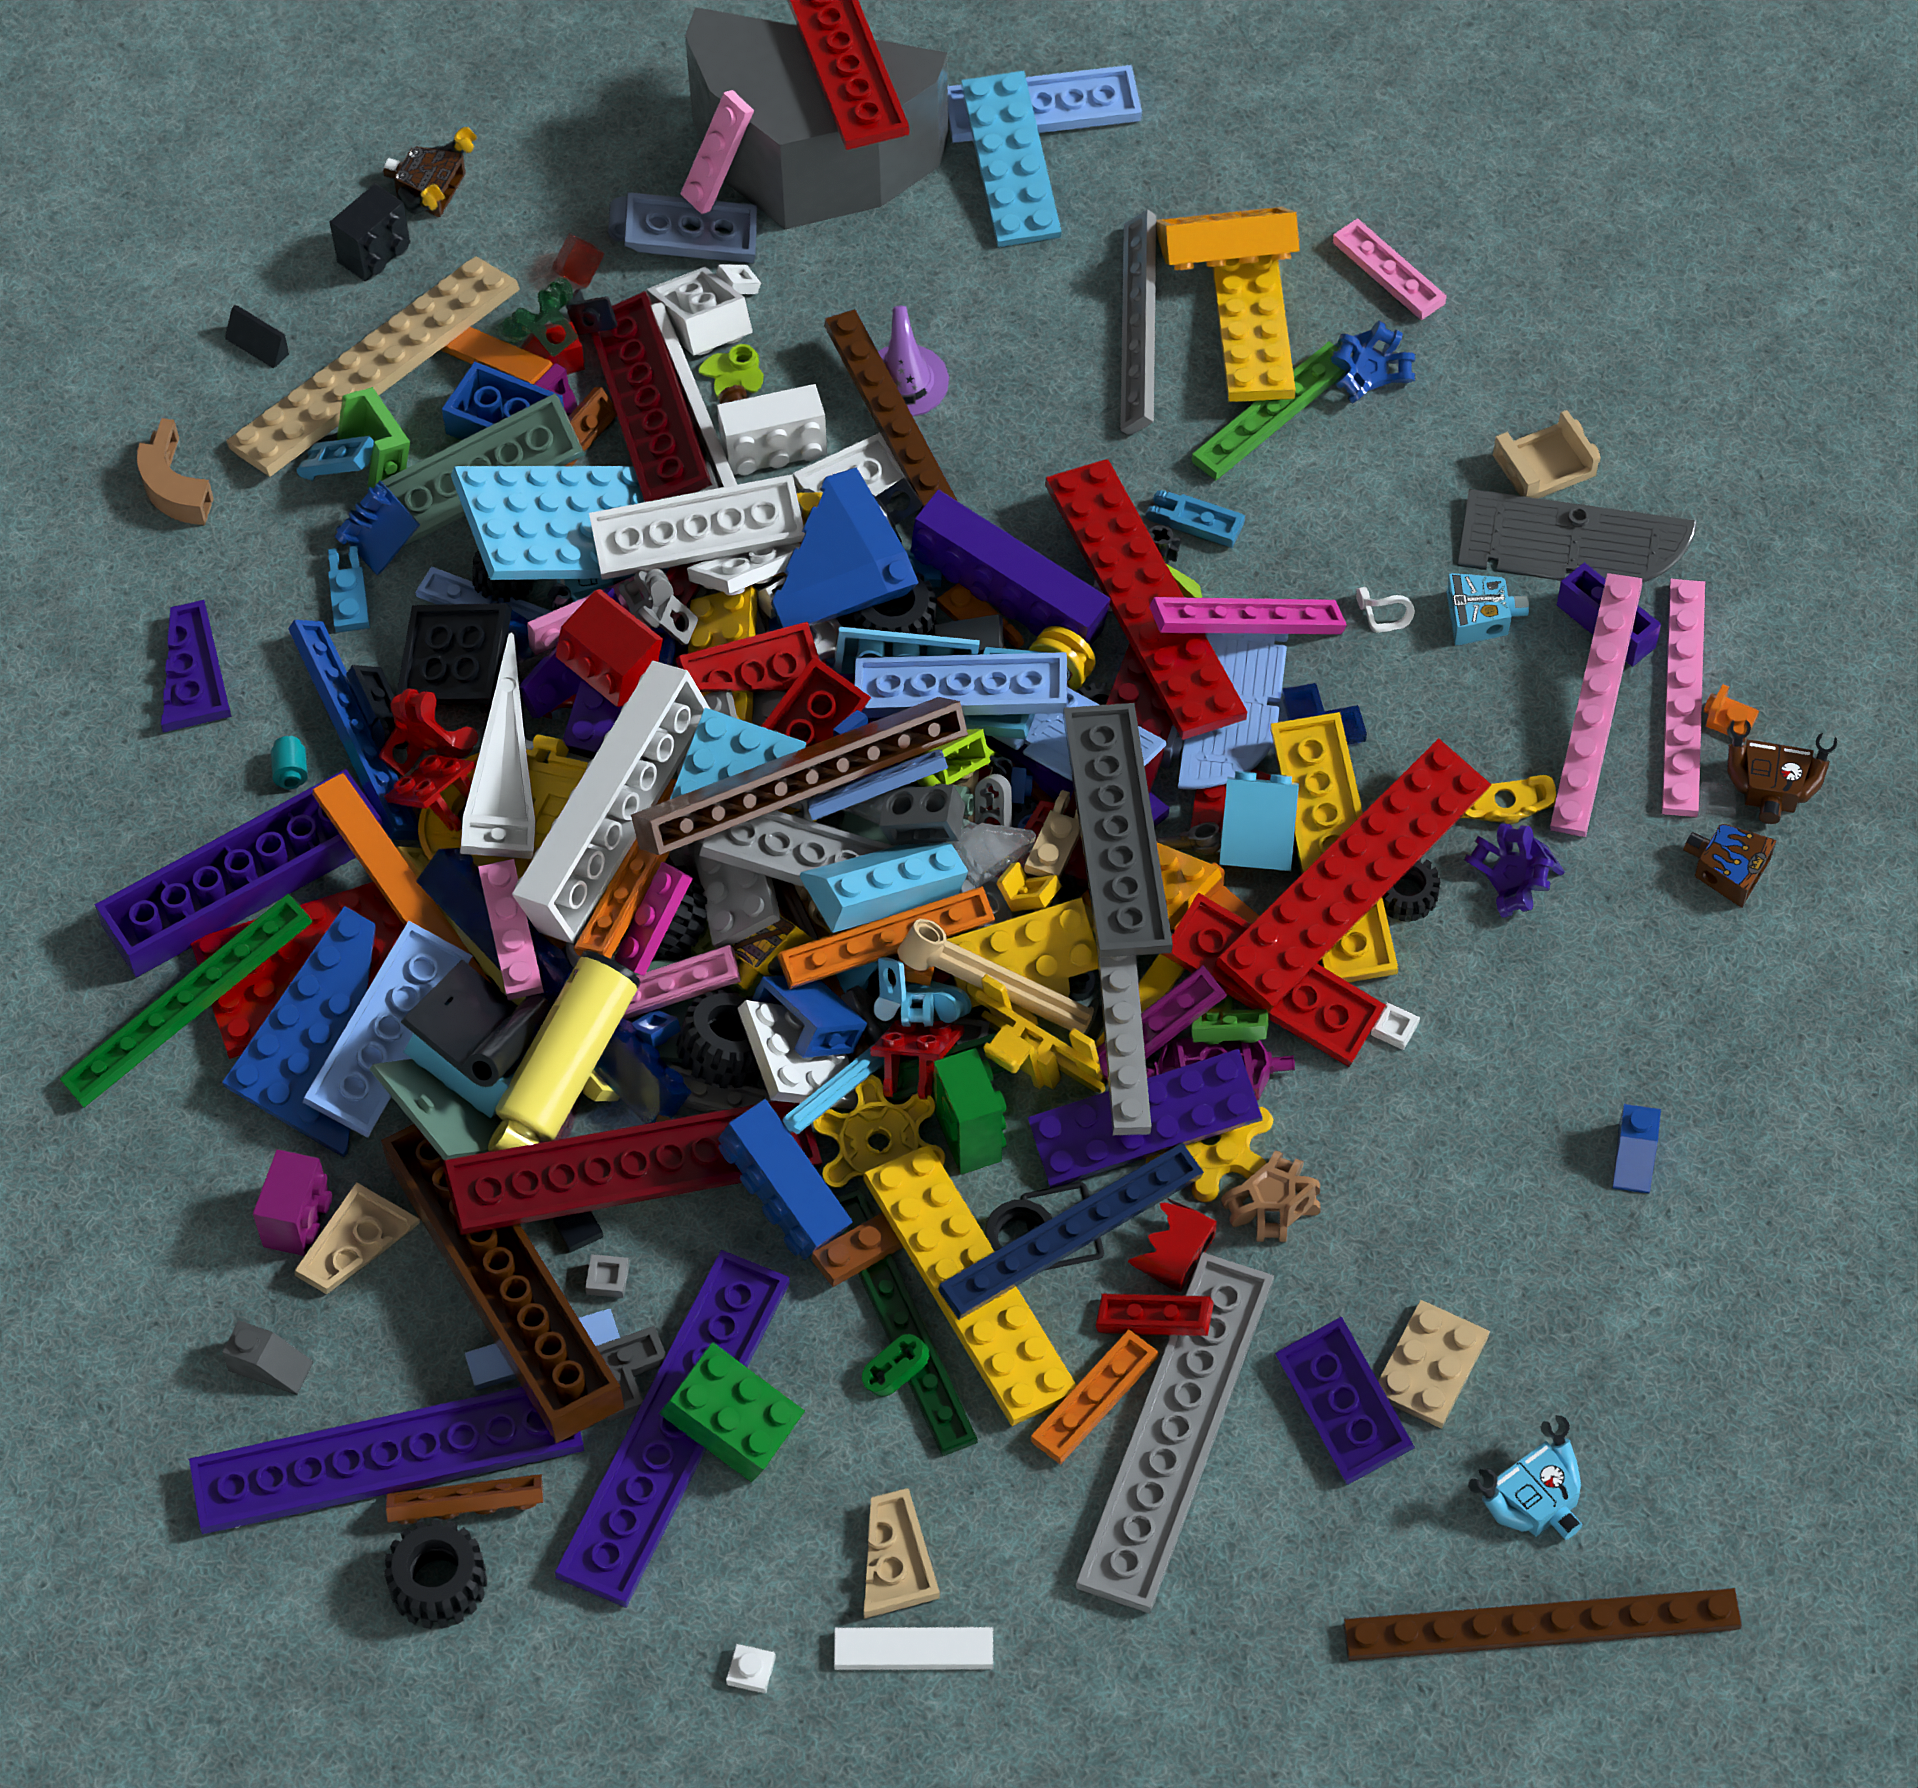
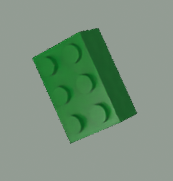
M976 1048L934 1061L935 1115L960 1175L1002 1162V1148L1006 1147L1003 1130H1006V1122L1003 1116V1112H1006L1005 1100L1000 1090L994 1091L990 1082L993 1081L990 1064L987 1059L981 1061Z
M712 1342L659 1414L752 1483L768 1465L805 1410Z

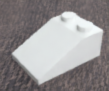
M706 267L647 289L653 304L661 302L664 304L680 345L692 355L708 354L717 346L725 343H736L743 336L753 333L745 297Z

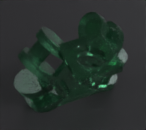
M563 277L552 281L538 293L539 314L531 313L524 308L516 309L512 316L505 318L498 324L496 328L498 337L502 341L512 344L521 341L532 332L551 356L554 357L578 338L576 332L559 311L572 299L573 289L570 282ZM550 321L553 325L557 324L563 327L566 334L564 341L560 344L550 343L546 337L547 328L544 324Z

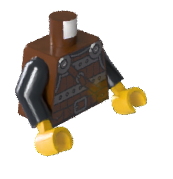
M463 127L455 134L454 140L444 146L431 148L413 147L403 162L391 158L386 161L383 175L394 179L397 198L403 202L405 208L411 214L426 211L437 217L442 216L466 174L463 153H471L473 151L474 145L472 142L477 139V136L469 127Z

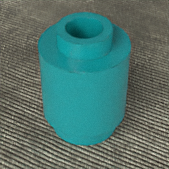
M283 736L278 738L270 751L273 782L285 789H296L308 779L306 749L297 737Z

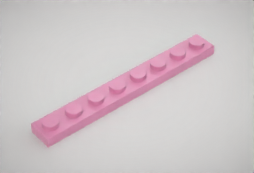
M1607 573L1550 824L1552 831L1586 837L1642 589V578Z
M1671 579L1669 585L1662 814L1697 817L1699 812L1705 606L1704 581Z

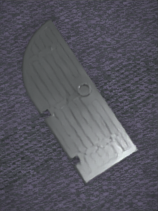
M1469 489L1458 566L1486 570L1488 560L1498 561L1497 571L1563 580L1566 571H1574L1585 562L1605 579L1607 573L1642 578L1643 583L1665 573L1681 559L1692 542L1697 521Z

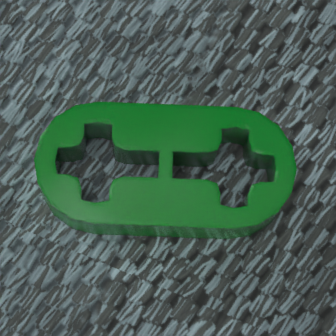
M906 1334L900 1336L864 1367L862 1372L864 1386L877 1396L885 1397L891 1395L927 1364L929 1359L927 1345L915 1335ZM909 1346L914 1349L915 1357L912 1360L906 1358L907 1353L905 1350ZM879 1371L885 1373L884 1378L886 1381L882 1385L877 1382L876 1374Z

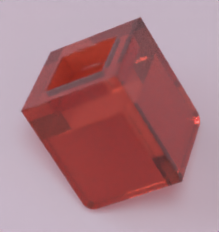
M569 233L552 269L559 276L587 288L605 254L597 246Z

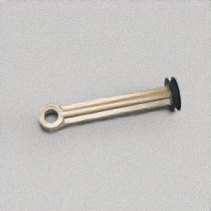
M927 919L916 920L897 950L900 959L913 969L924 971L929 967L935 966L983 989L981 978L984 974H987L1006 986L1011 1003L1070 1031L1075 1028L1093 1039L1094 1042L1103 1027L1102 1004L1100 1005L1099 998L1093 999L1088 1007L947 941L944 930L933 921Z

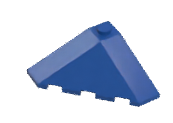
M857 467L827 476L823 480L820 491L823 494L817 507L813 506L802 529V532L806 534L800 548L793 550L784 571L787 574L781 590L777 589L771 601L780 628L808 622L810 627L907 595L919 583L904 547Z

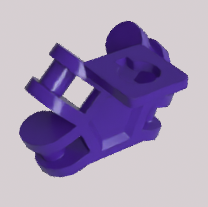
M1501 823L1497 830L1499 848L1478 836L1474 841L1477 843L1471 855L1466 854L1463 859L1484 872L1498 892L1499 896L1496 898V904L1502 918L1512 916L1515 910L1520 909L1522 912H1527L1533 909L1531 890H1550L1551 883L1547 881L1548 871L1552 870L1560 876L1565 873L1550 849L1534 838L1530 826L1524 825L1516 829L1512 828L1510 824ZM1513 843H1517L1519 852L1512 851ZM1489 852L1499 856L1492 869L1483 864Z

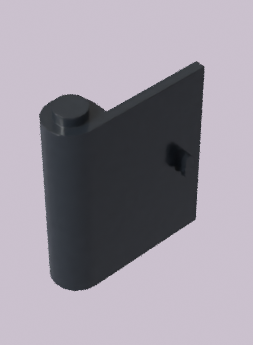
M461 960L403 1018L401 1023L473 1083L482 1087H490L530 1047L551 1010L552 1004L543 996L535 994L527 996L517 1005L512 1000H507L505 994L464 960Z

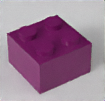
M279 1149L276 1150L253 1211V1217L263 1247L305 1256L309 1246L313 1245L320 1235V1224H318L321 1213L329 1211L332 1201V1192L328 1190L327 1174L323 1172L320 1158Z

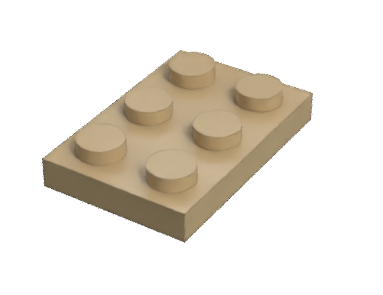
M1420 1300L1378 1380L1390 1404L1442 1429L1489 1337L1490 1331Z

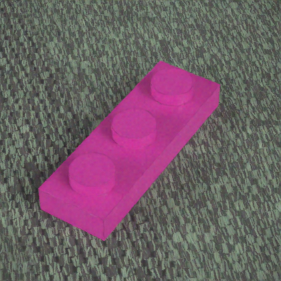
M664 862L661 863L619 946L614 960L631 971L645 976L693 879L692 877L672 865Z

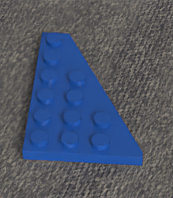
M346 906L337 915L222 1082L223 1087L342 1157H345L349 1150L350 1128L304 1104L303 1100L368 990L372 949L376 931L375 923Z

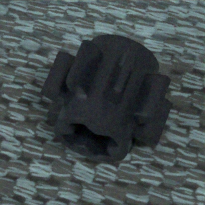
M1152 527L1149 530V534L1165 563L1168 564L1170 561L1176 562L1181 539L1174 537L1172 529L1168 527Z

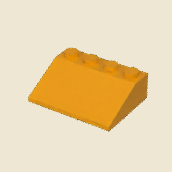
M1284 207L1156 220V234L1164 261L1168 265H1174V270L1193 269L1196 262H1206L1207 267L1226 265V259L1239 258V263L1259 262V256L1271 255L1272 260L1290 259L1291 252H1300L1297 212Z

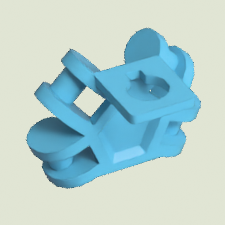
M887 957L878 958L880 995L874 1003V1013L880 1020L887 1021L892 1019L899 1007H901L903 1027H911L912 1023L923 1022L924 1026H933L934 1009L939 1018L946 1023H952L959 1017L970 1013L972 1007L970 998L961 988L931 980L930 987L905 981L904 964L902 962ZM889 968H891L895 974L896 985H891L889 982ZM914 1003H921L923 1008L912 1007Z

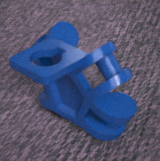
M1377 321L1371 330L1355 336L1343 333L1340 335L1338 343L1334 344L1339 349L1333 352L1330 360L1334 365L1346 371L1337 379L1335 385L1339 389L1344 387L1350 394L1348 399L1352 404L1358 401L1367 391L1389 383H1411L1415 381V373H1412V362H1415V354L1410 352L1392 354L1398 347L1403 333L1398 330L1390 331L1385 328L1386 324L1381 321ZM1378 340L1385 343L1382 352L1373 348ZM1389 363L1398 364V373L1388 374Z

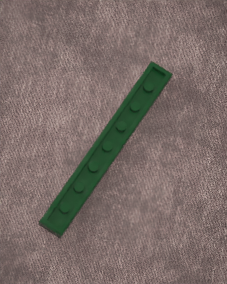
M861 1188L836 1197L853 1221L841 1236L874 1218ZM889 1253L882 1260L859 1272L858 1275L890 1344L902 1335L911 1334L923 1341L929 1349L927 1364L909 1379L908 1383L942 1457L977 1444L978 1439L892 1254ZM910 1346L907 1347L905 1352L907 1353L906 1358L912 1360L915 1355L913 1353L914 1349Z

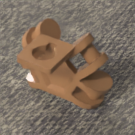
M1275 1150L1269 1162L1242 1185L1227 1191L1222 1196L1221 1202L1225 1209L1229 1208L1231 1212L1229 1220L1233 1227L1250 1223L1257 1216L1256 1242H1264V1238H1279V1242H1287V1228L1301 1215L1320 1214L1321 1205L1316 1199V1196L1320 1193V1182L1311 1177L1299 1176L1304 1165L1303 1160L1296 1158L1294 1162L1283 1158L1282 1152ZM1250 1196L1253 1203L1244 1206L1243 1202ZM1265 1211L1279 1212V1223H1265Z

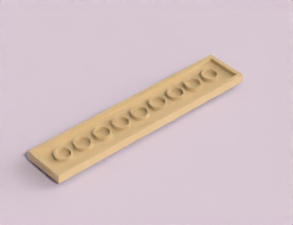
M473 257L405 309L391 317L390 320L374 332L367 335L347 352L341 354L340 357L317 372L297 389L290 392L285 398L267 409L254 421L240 429L226 441L229 449L271 477L339 426L341 403L344 395L373 387L379 396L454 340L467 328L474 325L518 292L520 289L517 280L479 257Z

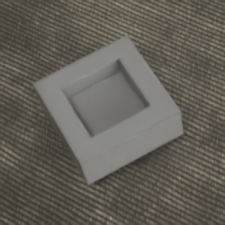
M591 1254L585 1286L586 1295L624 1298L629 1259Z

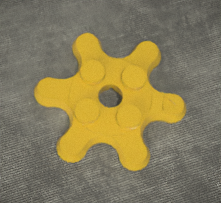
M874 1075L867 1077L856 1086L855 1091L858 1096V1104L853 1111L842 1114L828 1109L813 1122L817 1133L834 1138L839 1145L838 1156L833 1161L827 1163L823 1169L824 1182L830 1187L841 1188L853 1177L864 1176L865 1172L928 1145V1143L920 1138L918 1128L925 1119L931 1117L934 1113L935 1102L933 1098L928 1095L927 1100H920L918 1093H916L903 1104H892L884 1097L881 1080ZM872 1135H885L889 1139V1145L883 1151L873 1149L868 1143ZM930 1144L943 1166L945 1163L944 1151L940 1147Z
M1259 1107L1263 1118L1262 1121L1219 1134L1220 1140L1214 1145H1206L1201 1140L1185 1145L1204 1171L1202 1177L1193 1182L1191 1188L1195 1199L1201 1202H1211L1219 1194V1180L1222 1176L1234 1172L1243 1175L1248 1180L1267 1163L1265 1159L1250 1149L1251 1139L1260 1133L1267 1132L1273 1125V1117L1266 1108ZM1164 1153L1146 1158V1163L1152 1161L1153 1159L1157 1158L1158 1156Z

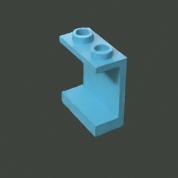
M1235 771V777H1227L1219 865L1291 871L1299 783H1292V776L1271 774L1270 780L1256 779L1257 773Z

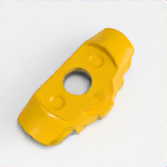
M1537 775L1528 777L1525 780L1494 783L1461 818L1503 822L1505 824L1518 823L1520 819L1555 806L1556 787L1554 781L1550 776ZM1503 790L1509 791L1515 798L1514 805L1509 808L1500 807L1495 802L1496 793Z

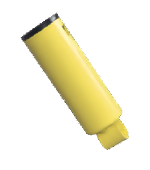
M585 950L582 952L512 1077L509 1087L503 1093L495 1108V1112L503 1121L496 1128L489 1141V1151L537 1144L540 1141L548 1142L555 1139L641 984V981L635 974L621 964L601 954Z

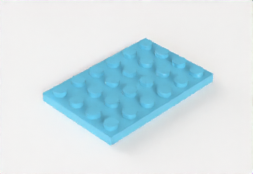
M455 466L451 473L452 481L490 580L602 578L589 513L645 502L634 466ZM670 567L662 568L660 570H662L664 574H666ZM630 574V575H625V576H620V577H615V578H631V577H633L635 574Z

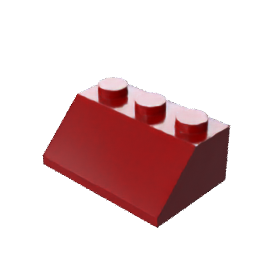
M599 589L595 590L561 626L556 658L616 707H621L628 702L638 685L641 675L646 672L652 660L658 662L663 638Z
M814 656L761 727L807 742L806 747L834 737L833 729L856 710L862 712L871 700V697Z

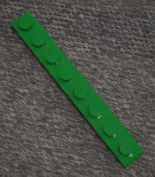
M289 894L285 895L60 1078L61 1082L85 1108L313 921Z

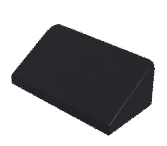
M237 305L232 307L225 339L272 368L277 367L289 355L285 334Z

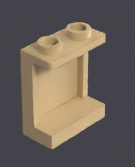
M1568 410L1560 412L1557 424L1513 441L1508 432L1495 437L1493 456L1520 496L1541 498L1592 478L1597 474L1598 463L1600 462L1598 448L1595 444H1590L1584 435L1582 425L1577 419H1573Z

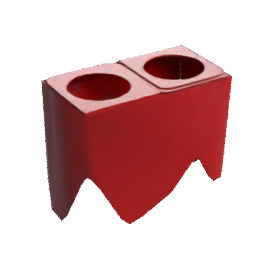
M1167 1198L1170 1203H1160V1207L1168 1216L1167 1221L1170 1229L1149 1234V1241L1156 1251L1130 1258L1128 1263L1164 1285L1181 1292L1187 1283L1186 1281L1183 1284L1184 1277L1194 1261L1195 1265L1190 1276L1197 1267L1202 1255L1203 1246L1209 1235L1212 1238L1203 1253H1206L1214 1240L1217 1221L1197 1210Z

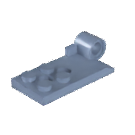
M628 192L627 197L615 198L610 203L608 234L615 241H625V247H630L636 252L754 263L757 205L715 201L710 212L701 214L685 198ZM694 225L698 230L688 231L683 226ZM726 228L731 233L720 234L715 229Z

